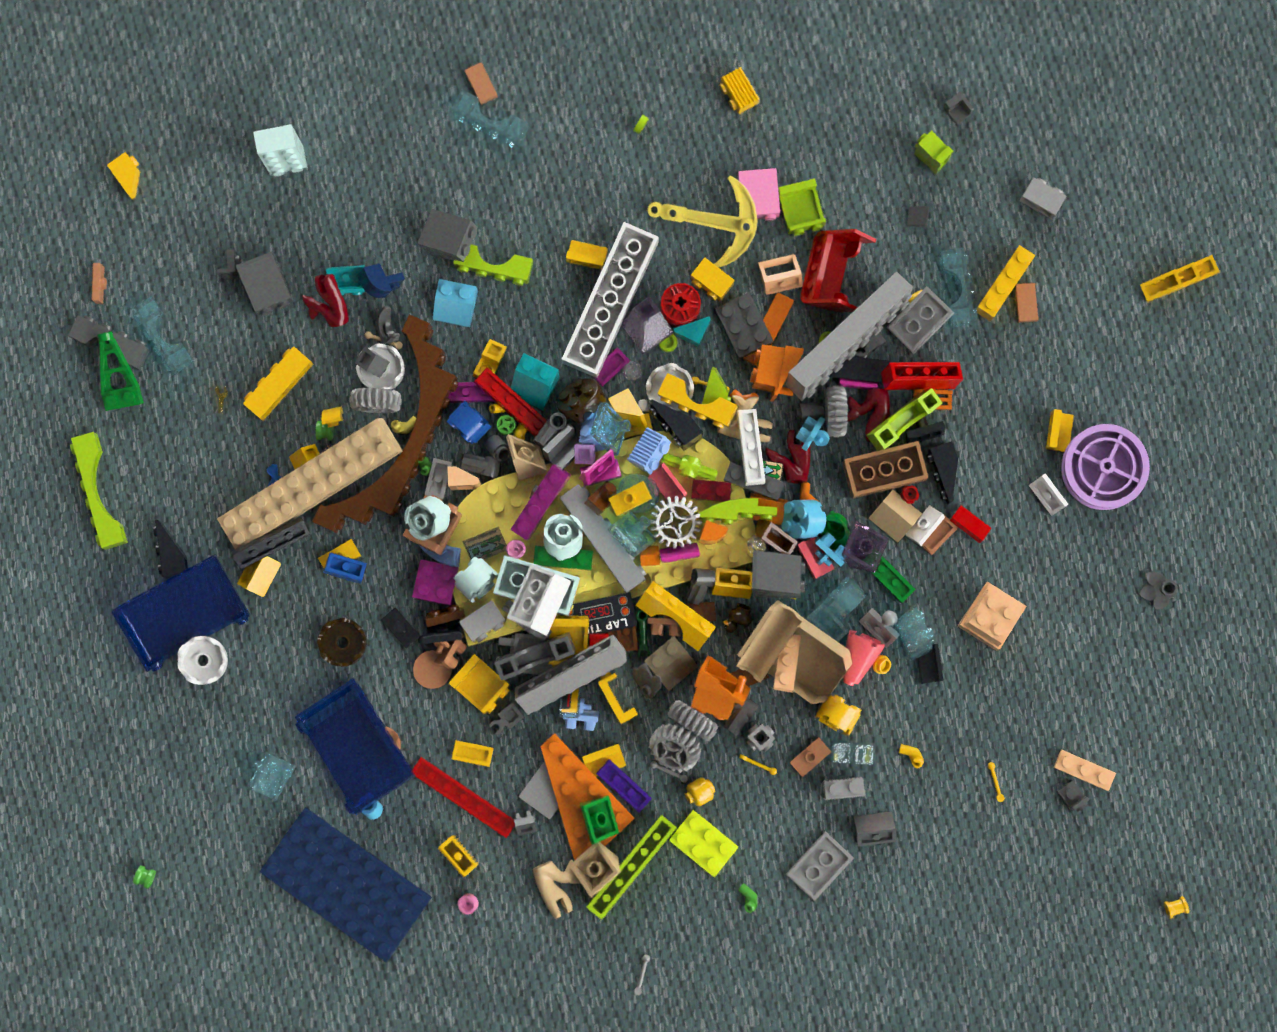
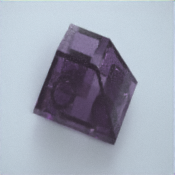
M650 297L635 306L622 323V327L642 354H645L674 333Z

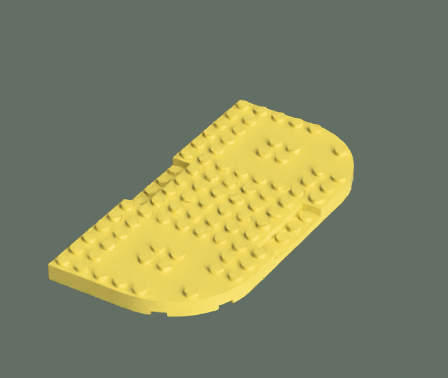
M657 431L671 441L668 454L683 458L685 455L698 458L702 462L701 465L718 471L715 481L725 482L723 480L730 461L717 447L704 439H700L683 451L681 447L678 448L673 443V437L669 432ZM642 435L610 444L605 450L595 452L596 462L610 449L613 450L622 478L608 482L614 484L619 492L644 481L652 497L651 500L620 516H616L612 505L600 514L603 519L608 518L613 526L611 530L614 535L617 533L624 541L622 544L624 549H629L635 557L633 562L636 566L641 565L639 547L659 546V550L668 548L665 546L667 540L664 539L662 543H659L661 536L659 535L654 538L653 535L658 531H651L650 527L656 524L649 522L650 519H656V517L651 515V512L658 513L654 506L658 505L661 508L660 500H663L665 504L668 502L648 477L650 474L635 467L627 460ZM662 458L659 461L658 468L661 467ZM574 459L564 469L571 474V477L551 503L529 540H525L510 529L529 502L535 485H540L551 468V463L546 464L547 471L544 474L519 481L515 472L490 480L473 490L458 506L457 511L462 514V517L447 543L449 546L461 549L458 572H464L471 560L466 543L500 530L506 546L512 540L522 541L526 551L519 560L533 564L535 546H544V527L546 521L556 514L571 515L560 500V496L578 484L581 488L584 487L583 482L579 480L581 475L580 468L592 464H575ZM666 465L687 492L684 504L687 505L689 501H692L693 504L690 508L698 507L694 514L722 503L691 499L693 479L680 475L677 468ZM697 476V477L695 478V479H697V480H708V481H712V480H709V479H706V478H703V477H700V476ZM605 482L586 486V489L592 495ZM731 484L730 500L746 498L743 488ZM674 506L678 515H690L684 508ZM669 508L661 514L659 524L670 518ZM672 513L673 521L670 524L674 525L677 531H679L678 526L681 520H677V517ZM738 515L737 522H733V525L721 524V521L714 520V523L728 527V531L720 542L712 545L699 543L705 523L696 525L701 531H694L693 533L697 538L693 539L690 536L689 539L691 543L698 544L700 556L669 563H661L660 557V565L642 566L646 572L644 576L646 581L630 591L631 597L642 596L653 581L664 589L690 582L691 573L694 568L715 571L716 568L734 569L753 563V551H762L759 538L755 533L753 519L741 518V515ZM692 521L682 525V535H685L690 530ZM672 528L662 529L666 535L677 537ZM584 533L581 550L593 551L591 571L546 567L580 578L573 604L626 593ZM670 542L669 547H673V542ZM504 550L483 560L499 574L504 555L508 556V554ZM494 578L492 582L496 584L497 579ZM495 585L480 600L476 597L474 603L469 601L456 587L454 588V599L459 607H464V618L492 600L506 620L503 622L504 626L496 632L491 630L487 633L488 637L479 643L477 640L472 642L464 630L469 647L525 630L516 622L507 618L508 613L503 611L502 608L506 605L505 603L509 598L495 595L493 593Z

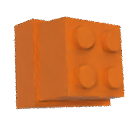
M762 345L760 350L757 349L754 355L753 364H756V368H753L751 372L750 382L753 383L752 388L771 392V402H774L778 394L793 396V392L789 388L782 386L788 377L789 371L798 364L804 349L791 346L783 348Z
M707 656L694 686L696 690L691 707L695 708L699 713H709L716 719L728 720L735 704L743 706L751 688L745 684L747 678L739 676V679L726 671L727 667L713 657Z

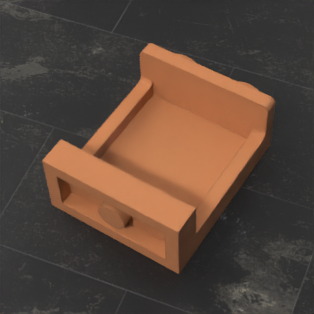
M448 503L447 505L451 513L449 515V526L445 532L430 539L419 540L406 529L403 536L441 556L462 514L457 511L458 507Z

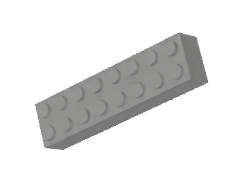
M895 272L789 371L786 386L801 401L806 397L810 398L816 392L815 388L820 384L823 386L829 380V375L833 371L837 373L842 368V363L846 359L851 360L859 347L863 348L867 345L872 334L876 336L883 329V324L886 322L890 323L896 317L895 313L899 309L903 311L908 306V300L912 297L913 286L898 272Z

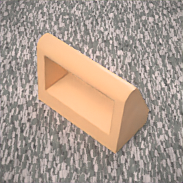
M795 254L758 262L766 295L803 287L802 273ZM793 263L794 270L766 276L765 268Z
M456 466L448 467V486L451 490H471L482 485L477 477Z

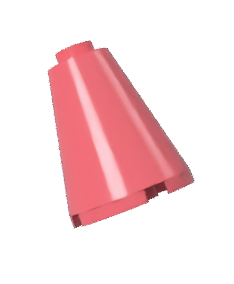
M849 630L847 635L846 648L850 650L852 665L843 676V682L854 686V683L859 684L885 646V644H881V641L864 633L860 634V636L855 635L857 632L855 630Z

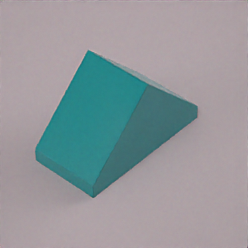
M710 316L673 329V333L675 336L699 347L710 325Z

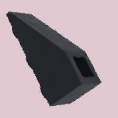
M650 400L649 412L654 418L659 419L662 429L666 433H670L676 447H681L685 451L702 439L703 431L692 417L655 400Z
M952 441L930 448L928 450L929 454L926 455L929 465L934 467L935 472H933L935 482L941 486L942 490L939 491L941 499L946 501L947 505L953 501L958 457Z
M155 520L156 525L153 526L154 536L158 539L156 553L157 556H160L161 562L158 563L159 574L166 579L189 575L187 556L161 521Z

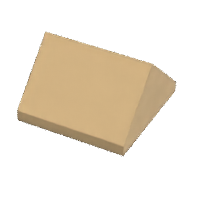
M509 434L506 436L519 481L546 473L547 468L539 446Z
M892 490L868 519L898 543L916 523L922 513L913 505L904 501L895 490Z
M600 842L593 844L569 865L590 897L597 894L620 873L618 856Z

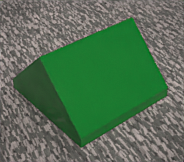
M609 795L580 803L591 844L598 843L619 833Z

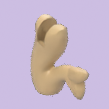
M737 395L732 396L735 404L738 406L737 410L752 409L759 399L756 396L750 397L747 400ZM735 413L728 428L725 426L723 429L717 427V432L740 439L737 414ZM757 419L758 427L772 429L773 423L768 420ZM759 434L760 442L770 441V436Z
M572 859L564 872L560 871L552 861L533 868L538 890L555 919L561 917L557 901L561 902L567 914L573 911V907L568 895L554 884L553 881L581 884L569 866L574 862Z

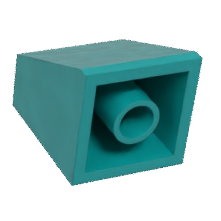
M523 353L515 369L511 389L529 405L544 411L560 378L559 370Z

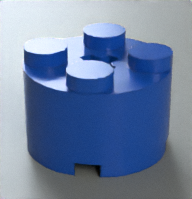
M465 400L448 416L449 419L447 420L454 429L461 430L462 433L460 435L471 444L477 443L492 427Z

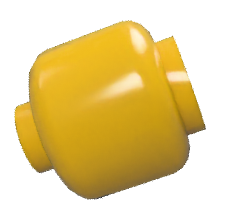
M700 777L687 785L685 796L690 804L694 803L696 806H702L713 799L715 789L709 779L705 780Z

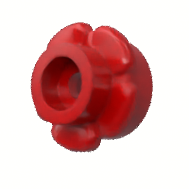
M906 485L902 488L900 496L906 503L912 504L919 498L918 489L913 485Z

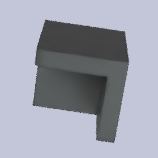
M961 91L949 99L943 107L956 124L965 120L974 111L973 106Z
M366 347L363 348L355 361V364L379 378L390 363V361Z

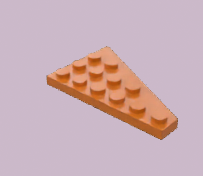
M554 733L540 747L575 861L593 845L589 839L580 803L609 795L619 833L634 817ZM618 834L604 839L600 843L606 846Z

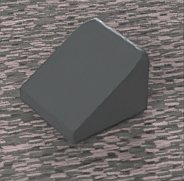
M909 207L907 226L926 228L929 207Z

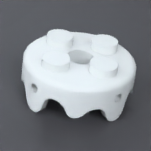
M375 344L368 348L390 361L380 378L357 365L356 371L362 384L366 388L390 390L396 388L402 381L405 373V365L400 353L393 346L385 344Z
M668 363L653 370L646 383V394L649 401L655 400L676 411H680L677 408V404L673 402L671 405L664 403L657 394L666 374L669 373L686 382V393L690 399L693 396L694 384L688 371L674 363Z
M207 636L193 637L186 644L182 645L178 651V669L186 680L191 683L200 685L211 684L222 677L227 668V652L223 645L214 638ZM202 655L208 657V664L205 666H201L198 662L199 657Z

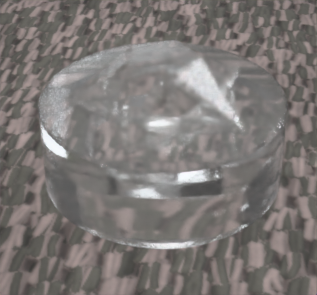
M630 361L623 367V374L629 381H636L642 376L643 369L638 362Z
M756 535L748 539L747 546L752 554L753 551L765 552L766 544Z

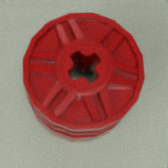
M676 283L669 286L661 297V315L664 321L674 328L696 321L700 314L701 305L698 292L694 287L686 283ZM679 300L685 303L682 308L678 305Z

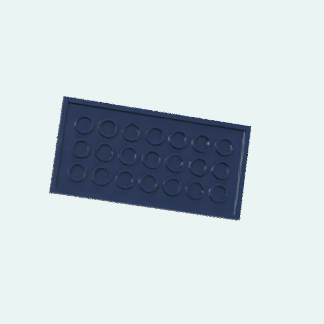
M307 807L303 809L259 871L384 962L389 960L432 898V896Z

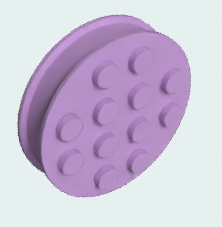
M1112 424L1092 426L1074 437L1065 449L1061 463L1062 478L1069 493L1081 504L1097 510L1119 508L1135 499L1145 487L1150 469L1147 451L1138 437L1129 430Z

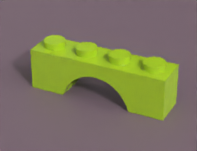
M470 245V252L464 262L454 260L453 264L457 271L463 273L473 271L476 272L475 275L480 277L490 275L494 276L495 280L504 282L507 279L511 280L515 285L523 286V284L529 283L533 259L514 254L508 262L501 265H492L480 257L476 245Z
M932 388L925 389L866 436L877 451L885 450L899 439L900 435L908 427L929 415L943 403Z

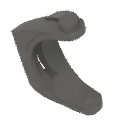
M389 306L383 307L376 320V327L381 342L385 345L393 343L400 338V334L393 331L390 317L391 308Z

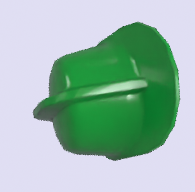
M833 510L826 515L824 531L820 534L823 536L829 532L836 539L830 546L832 550L835 551L842 544L850 551L854 540L848 529V522L843 515L835 513Z

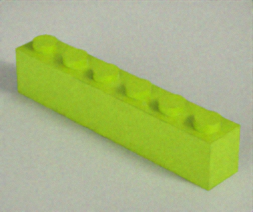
M660 815L619 865L620 873L592 898L587 908L602 920L677 827L663 815Z

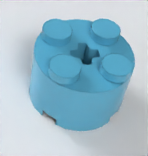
M813 499L793 500L785 503L784 518L781 524L782 530L795 539L817 537L819 533L824 531L826 525V514L821 510V503Z

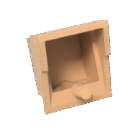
M986 582L961 619L958 627L998 651L1027 606L989 582Z

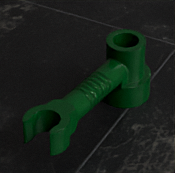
M636 607L634 612L639 626V649L637 654L640 658L641 650H646L649 657L650 651L647 648L646 620L649 618V615L645 613L644 617H639V613L644 611Z

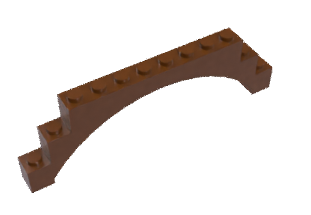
M409 314L401 331L404 336L408 337L413 347L420 375L419 409L414 428L403 452L386 473L367 489L339 503L328 506L320 504L313 519V523L337 533L345 524V516L366 525L374 515L373 508L393 517L396 513L400 512L403 505L401 501L404 496L408 495L411 488L409 484L412 478L415 479L419 469L417 467L419 461L422 462L427 453L425 449L428 444L432 443L435 436L433 432L442 422L443 417L441 415L444 409L447 410L451 399L448 397L452 392L456 391L459 384L455 375L439 369V366H443L446 359L443 349L426 342L433 335V327L430 323Z

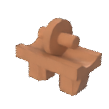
M658 614V616H664V618H648V624H651V635L663 636L664 626H670L669 636L681 637L682 629L671 617Z
M462 640L434 643L437 647L435 652L438 654L434 664L437 667L456 668L458 660L453 655L454 653L462 654L467 645Z

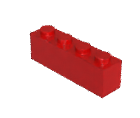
M890 362L881 372L884 390L955 389L963 380L960 362Z

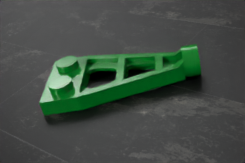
M113 332L97 334L100 345L101 395L105 411L144 403L139 384L115 340ZM114 353L116 355L119 367H108V354ZM120 372L126 380V387L113 389L110 380L111 374Z

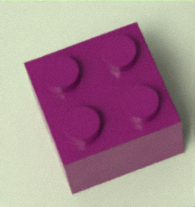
M420 559L412 597L418 600L451 606L453 604L456 582L454 577L458 573L459 568Z

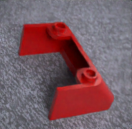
M857 229L818 232L812 244L800 295L801 301L807 305L831 311L854 312L858 307L848 303L847 295L840 293L848 258L856 257L860 253L862 243H875L876 239Z

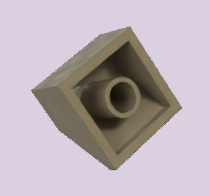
M674 636L644 660V663H647L655 676L661 677L662 684L668 691L698 667Z

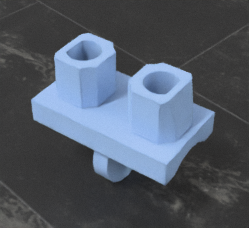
M581 698L580 703L577 704L576 713H563L565 727L575 729L578 720L584 721V730L594 731L596 722L598 723L599 711L591 710L592 705L584 704L585 698Z

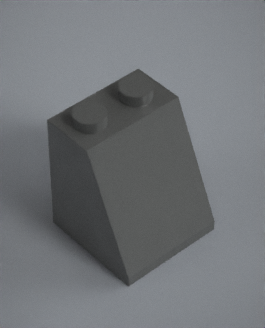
M431 209L417 244L433 257L464 262L470 252L472 240L477 235L478 227L471 220Z
M272 252L235 265L257 315H268L272 313L273 309L278 307L279 309L286 308L293 302L278 260Z
M753 551L752 591L754 597L801 598V593H805V581L801 580L806 568L801 556Z

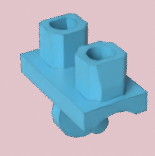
M808 416L796 436L798 440L804 443L802 449L807 451L812 441L817 446L828 444L829 435L826 431L819 430L825 421L824 418L820 417L816 421Z
M829 532L821 538L817 537L814 540L825 552L822 553L819 549L815 552V555L819 557L816 563L821 565L824 562L827 566H830L832 564V561L828 559L830 556L841 567L845 563L844 559L849 551L842 544L833 551L830 546L836 539Z

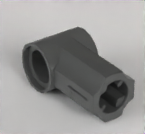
M558 412L552 414L533 441L539 447L544 448L565 427L566 417ZM554 417L560 420V427L553 425L552 419Z
M465 453L461 469L495 479L498 477L501 461L495 460L493 457L485 456L484 458Z
M693 569L691 585L686 594L687 601L696 605L703 601L708 588L713 587L716 576L714 570Z
M747 697L743 706L740 704L735 705L734 711L723 727L737 736L759 705Z

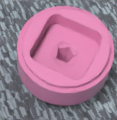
M512 540L506 546V552L509 557L519 559L525 554L526 547L520 540Z
M464 894L458 900V908L464 914H472L478 908V900L472 894Z

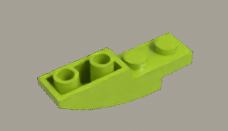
M758 498L734 499L718 503L699 513L700 517L698 519H702V523H706V520L713 523L714 520L721 521V524L733 525V522H737L738 515L746 519H752L753 516H761L760 519L772 520V517L777 516V507L758 506Z

